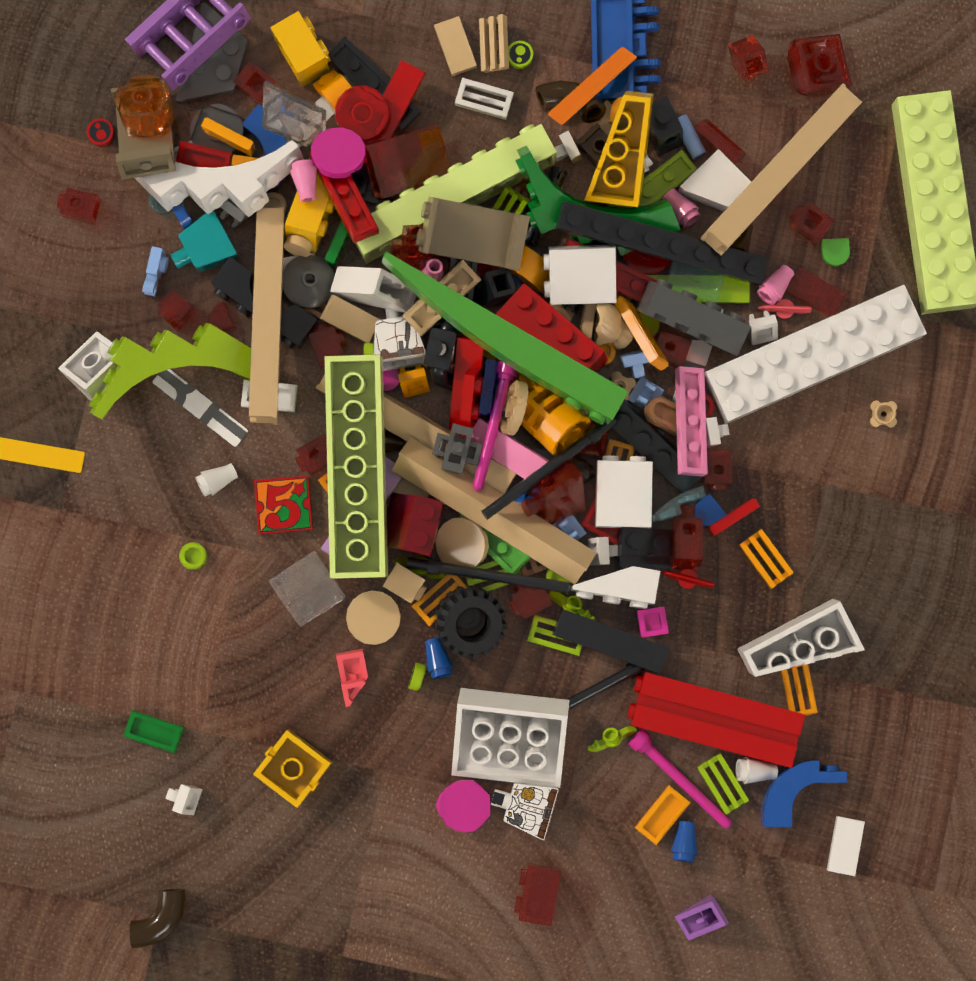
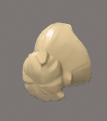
M597 303L594 343L596 345L613 344L617 350L626 348L634 336L620 312L610 303Z

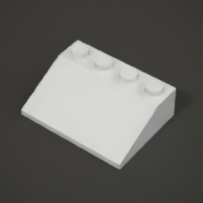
M461 688L457 703L451 775L560 788L570 700Z

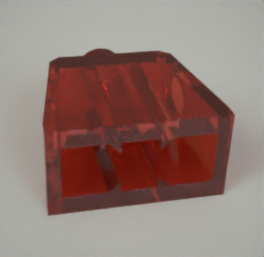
M568 460L532 487L533 497L521 502L522 509L528 517L539 512L545 521L549 523L581 513L586 510L582 473Z
M682 504L679 505V517H676L672 524L671 570H699L703 561V519L695 518V505Z

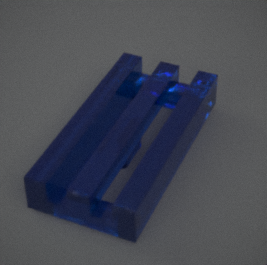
M492 359L486 360L479 414L481 417L487 418L491 416L498 377L496 373L498 362Z

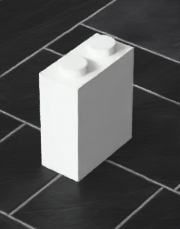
M614 245L548 247L549 254H543L544 270H549V281H544V296L550 297L551 305L616 303V249Z
M602 456V460L596 462L595 528H651L653 462L646 461V457L631 456L630 461H619V456Z

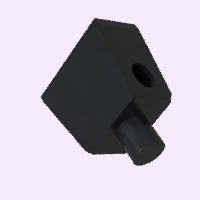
M667 96L652 104L649 139L658 157L683 146V129Z

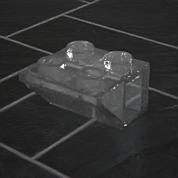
M264 82L262 128L308 147L313 143L315 137L326 130V109L274 83Z
M316 551L311 552L268 580L300 627L346 598L335 579L330 578V571Z

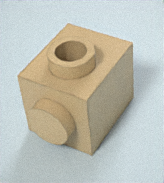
M396 563L383 585L384 588L411 604L414 600L419 602L427 590V587L424 586L425 579Z

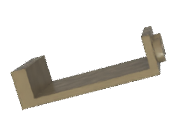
M165 81L112 88L111 94L116 106L119 153L115 155L121 179L176 171L170 99Z
M429 197L428 202L424 201L421 211V218H425L423 229L418 230L416 245L419 246L420 252L517 271L520 270L530 216L435 197Z

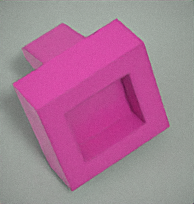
M664 606L637 611L641 638L669 633Z

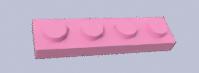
M679 366L675 369L678 475L705 476L708 472L704 368Z

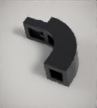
M502 268L481 275L479 277L481 281L474 286L473 302L487 309L513 296L517 290L510 270ZM441 318L436 323L443 321L444 318Z

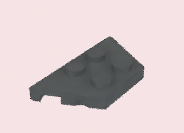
M202 2L199 14L214 27L223 17L207 3ZM197 26L195 27L191 42L193 45L205 35ZM239 31L231 36L188 76L185 83L179 85L175 99L176 102L181 104L186 103L185 101L206 99L216 94L235 93L248 46V39Z

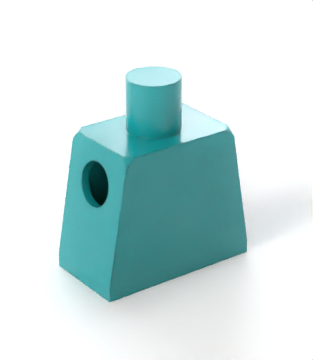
M214 210L209 214H204L182 231L178 237L184 247L170 254L178 269L192 262L198 272L224 265L229 257L235 261L240 259Z

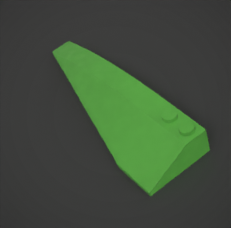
M385 252L382 263L423 302L469 339L514 370L565 399L564 403L574 410L581 408L588 412V417L599 424L604 422L609 424L614 419L629 391L390 253Z

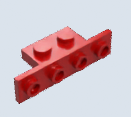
M460 336L457 338L449 431H451L453 423L474 428L477 420L480 418L482 405L479 404V397L484 388V378H482L484 349L471 339Z

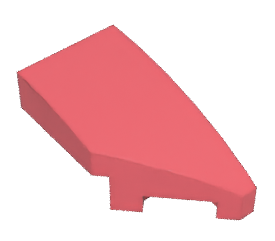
M363 649L336 654L346 707L352 704L368 678Z

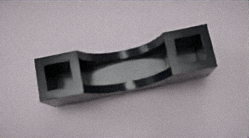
M229 257L211 281L213 287L216 288L213 293L225 302L230 298L237 304L235 309L246 317H249L250 314L253 315L252 287L254 275L233 258ZM296 304L282 310L281 342L291 349L294 345L301 349L319 325L318 320Z

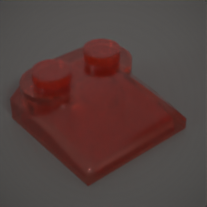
M840 34L797 38L790 42L787 59L793 84L798 93L803 96H809L815 92L838 89L843 83L846 85L845 87L852 86Z

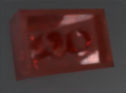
M439 123L365 144V160L376 198L383 199L400 194L410 188L415 189L424 186L423 182L434 175L441 177L447 174V170L450 168Z

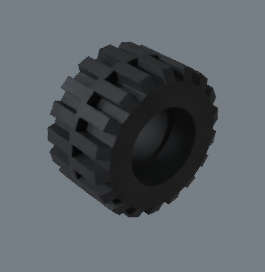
M468 586L465 589L458 587L456 592L450 591L446 594L448 596L446 600L441 599L439 602L441 607L436 609L435 615L437 620H434L437 634L445 646L456 655L459 654L463 658L471 656L473 659L479 658L480 654L487 656L490 654L489 650L491 648L496 650L499 647L497 644L499 639L503 641L505 637L503 630H507V623L504 618H507L506 614L502 610V605L486 590L480 587L477 589L474 586ZM468 608H480L485 614L483 628L472 636L460 635L456 630L458 616Z

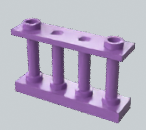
M166 0L126 37L125 41L140 58L148 52L166 70L161 76L168 86L175 90L179 85L185 83L188 76L231 36L245 27L251 17L241 2L232 8L224 0H209L224 15L213 27L194 9L202 0ZM185 16L205 33L194 45L174 27ZM166 34L186 52L175 63L155 45Z

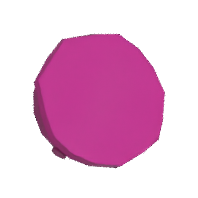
M460 780L452 783L439 795L436 803L438 813L445 825L462 833L476 831L490 816V795L474 780Z

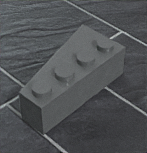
M658 278L657 283L649 280L636 311L738 356L751 326L744 323L745 317L731 312L729 316L720 312L721 306L707 301L704 305L696 301L697 295L686 290H682L680 294L672 290V284Z

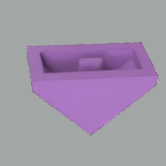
M712 895L705 897L675 916L688 941L726 926L729 923Z

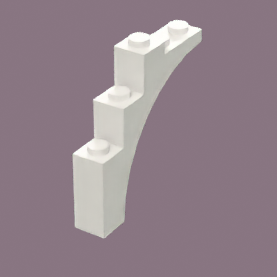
M291 140L276 151L243 164L208 168L194 167L175 162L176 171L137 177L135 179L167 212L190 196L207 214L221 207L227 199H230L250 217L269 202L266 192L274 188L279 181L290 174L291 164L304 160L299 146Z

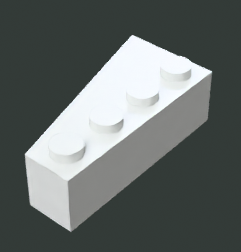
M831 599L739 647L737 650L748 672L757 677L802 664L806 665L827 658L839 657L847 653L864 651L865 649L841 602Z

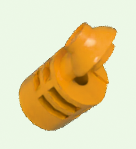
M518 372V376L514 378L513 383L518 380L526 382L528 385L527 405L521 425L555 457L584 435L583 432L589 428L591 420L580 409L574 410L564 403L565 399Z

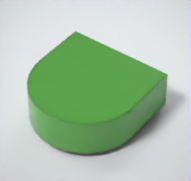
M849 238L821 240V255L827 265L838 267L847 261L850 255Z

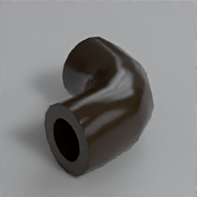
M559 80L536 86V96L542 110L546 112L553 109L580 84ZM596 94L577 113L585 123H593L604 116L606 106Z
M185 889L159 890L157 907L154 913L145 919L131 920L130 943L132 948H142L160 943L174 932L183 917Z

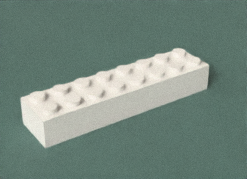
M902 285L704 373L705 382L724 424H728L914 342L927 333L905 285Z

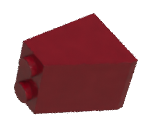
M392 493L387 511L388 548L432 558L445 507L444 502L418 495Z

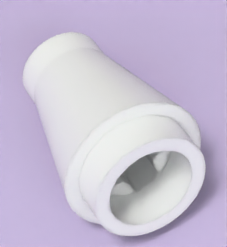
M230 463L226 466L200 472L201 475L195 477L200 490L206 497L210 494L212 496L215 495L231 481L238 478V475Z
M745 756L736 762L737 781H743L744 784L775 780L778 776V766L774 763Z

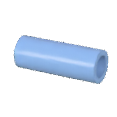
M687 114L680 116L678 120L683 129V143L692 160H695L707 152Z

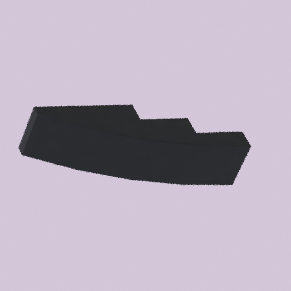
M561 609L552 634L657 674L661 673L669 650L665 646Z

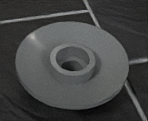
M309 255L308 257L298 256L291 260L283 271L282 289L286 297L293 304L302 308H316L325 304L333 294L330 290L335 275L330 265L320 257ZM305 276H313L314 283L308 284L305 281Z

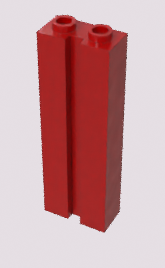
M643 672L642 677L637 676L634 686V692L638 693L636 703H630L627 719H631L630 725L792 768L805 714Z

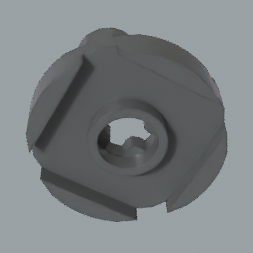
M223 104L209 105L210 107L199 110L192 118L190 124L192 142L235 153L237 149L204 133L201 124L208 117L244 136L242 121L232 108Z

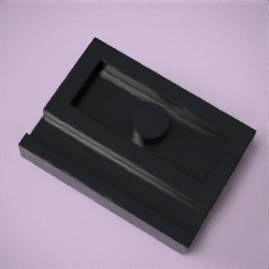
M618 528L619 563H617V567L629 568L635 566L647 569H672L670 557H672L673 530Z

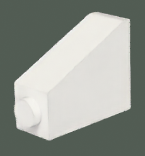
M718 149L679 187L678 192L686 198L724 212L751 181Z
M338 266L330 292L351 302L404 313L414 305L416 294L395 275L382 268Z

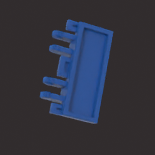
M591 0L592 73L621 47L626 48L637 57H647L646 33L659 32L660 24L655 22L636 24V18L656 16L660 13L659 7H634V5L646 4V0ZM634 60L597 93V96L605 102L606 100L615 101L617 98L623 97L626 91L648 93L647 86L660 84L661 76H637V70L660 68L661 60Z

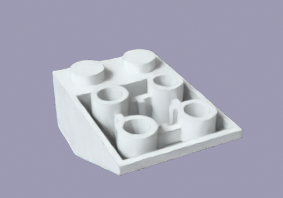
M632 566L575 584L571 587V591L576 592V597L592 600L593 595L603 597L602 602L620 604V601L624 600L630 601L629 607L647 609L648 605L655 604L660 571Z

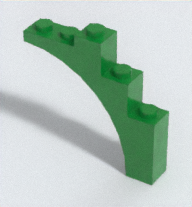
M527 145L517 149L520 158L515 161L521 175L527 173L530 183L526 184V187L533 200L527 203L530 212L526 213V215L530 216L529 222L531 227H537L541 234L555 229L561 202L563 201L673 232L681 230L673 208L667 199L644 206L629 208L604 207L585 202L565 192L552 182L537 165ZM570 233L571 238L577 237L581 245L593 240ZM615 246L621 256L632 251Z

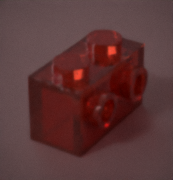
M528 863L527 869L521 868L519 885L524 887L522 897L516 896L514 913H519V921L546 926L552 925L561 874L560 868Z

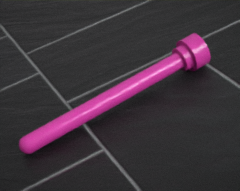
M502 361L498 362L496 370L499 384L473 483L475 491H481L484 488L510 383H513L514 378L518 376V371Z
M643 728L629 740L628 745L634 751L638 750L641 753H646L723 828L731 827L732 821L651 744L653 741Z

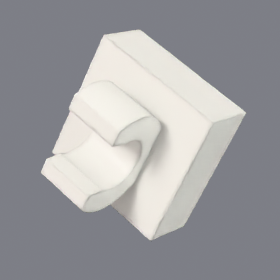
M569 130L559 135L563 144L554 147L557 152L556 161H561L567 156L570 157L572 163L581 160V154Z
M763 311L762 318L755 319L753 314L749 315L748 323L751 326L749 339L751 345L778 340V322L775 315H770L768 311Z
M717 417L706 418L707 448L721 444V437L730 435L728 424L718 425Z
M608 537L588 539V548L596 552L589 566L610 564L609 557L619 556L618 545H609Z
M181 784L179 789L169 788L165 799L175 802L172 811L185 815H194L203 789Z

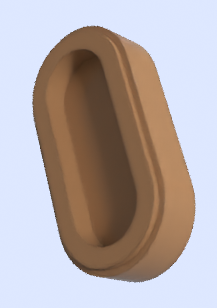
M661 397L649 401L644 408L647 421L677 437L676 404Z

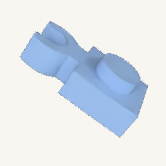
M153 246L151 248L146 269L147 276L142 289L145 295L156 296L161 274L167 271L169 257H166V252L162 248Z

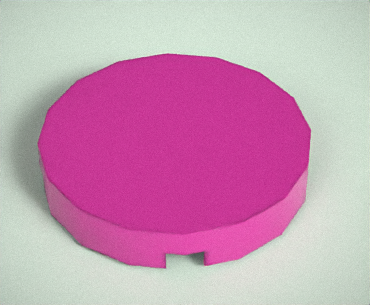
M345 128L327 129L315 137L312 143L311 157L313 164L325 176L347 178L351 176V173L356 170L358 172L362 168L365 161V144L361 137L352 130Z

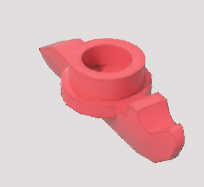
M782 299L776 305H764L758 307V310L768 311L769 313L773 312L781 319H788L794 313H811L812 307L794 306L790 300Z

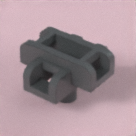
M453 423L450 436L437 433L432 454L444 458L441 469L462 474L465 463L477 466L483 444L471 442L473 428Z

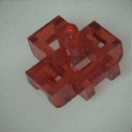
M423 224L403 225L402 239L392 240L390 254L422 271L424 263L431 259H437V256L431 253L420 252L419 246L416 245V238H411V235H417L418 230L423 229Z

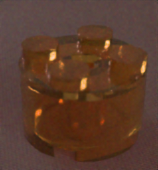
M148 74L133 76L124 87L121 84L115 93V103L122 125L130 137L148 138L164 136L169 132V127L175 118V110L168 86L162 83L158 77Z

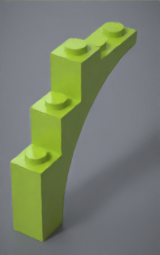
M206 323L204 327L200 325L192 337L195 341L193 345L169 330H163L162 334L157 332L150 344L153 347L151 352L122 336L120 340L115 339L108 349L107 353L111 354L108 360L116 364L117 367L115 370L110 368L103 380L106 385L101 393L96 392L89 404L92 407L89 413L103 419L113 404L131 387L151 375L172 368L212 366L228 370L250 380L251 348L210 323Z

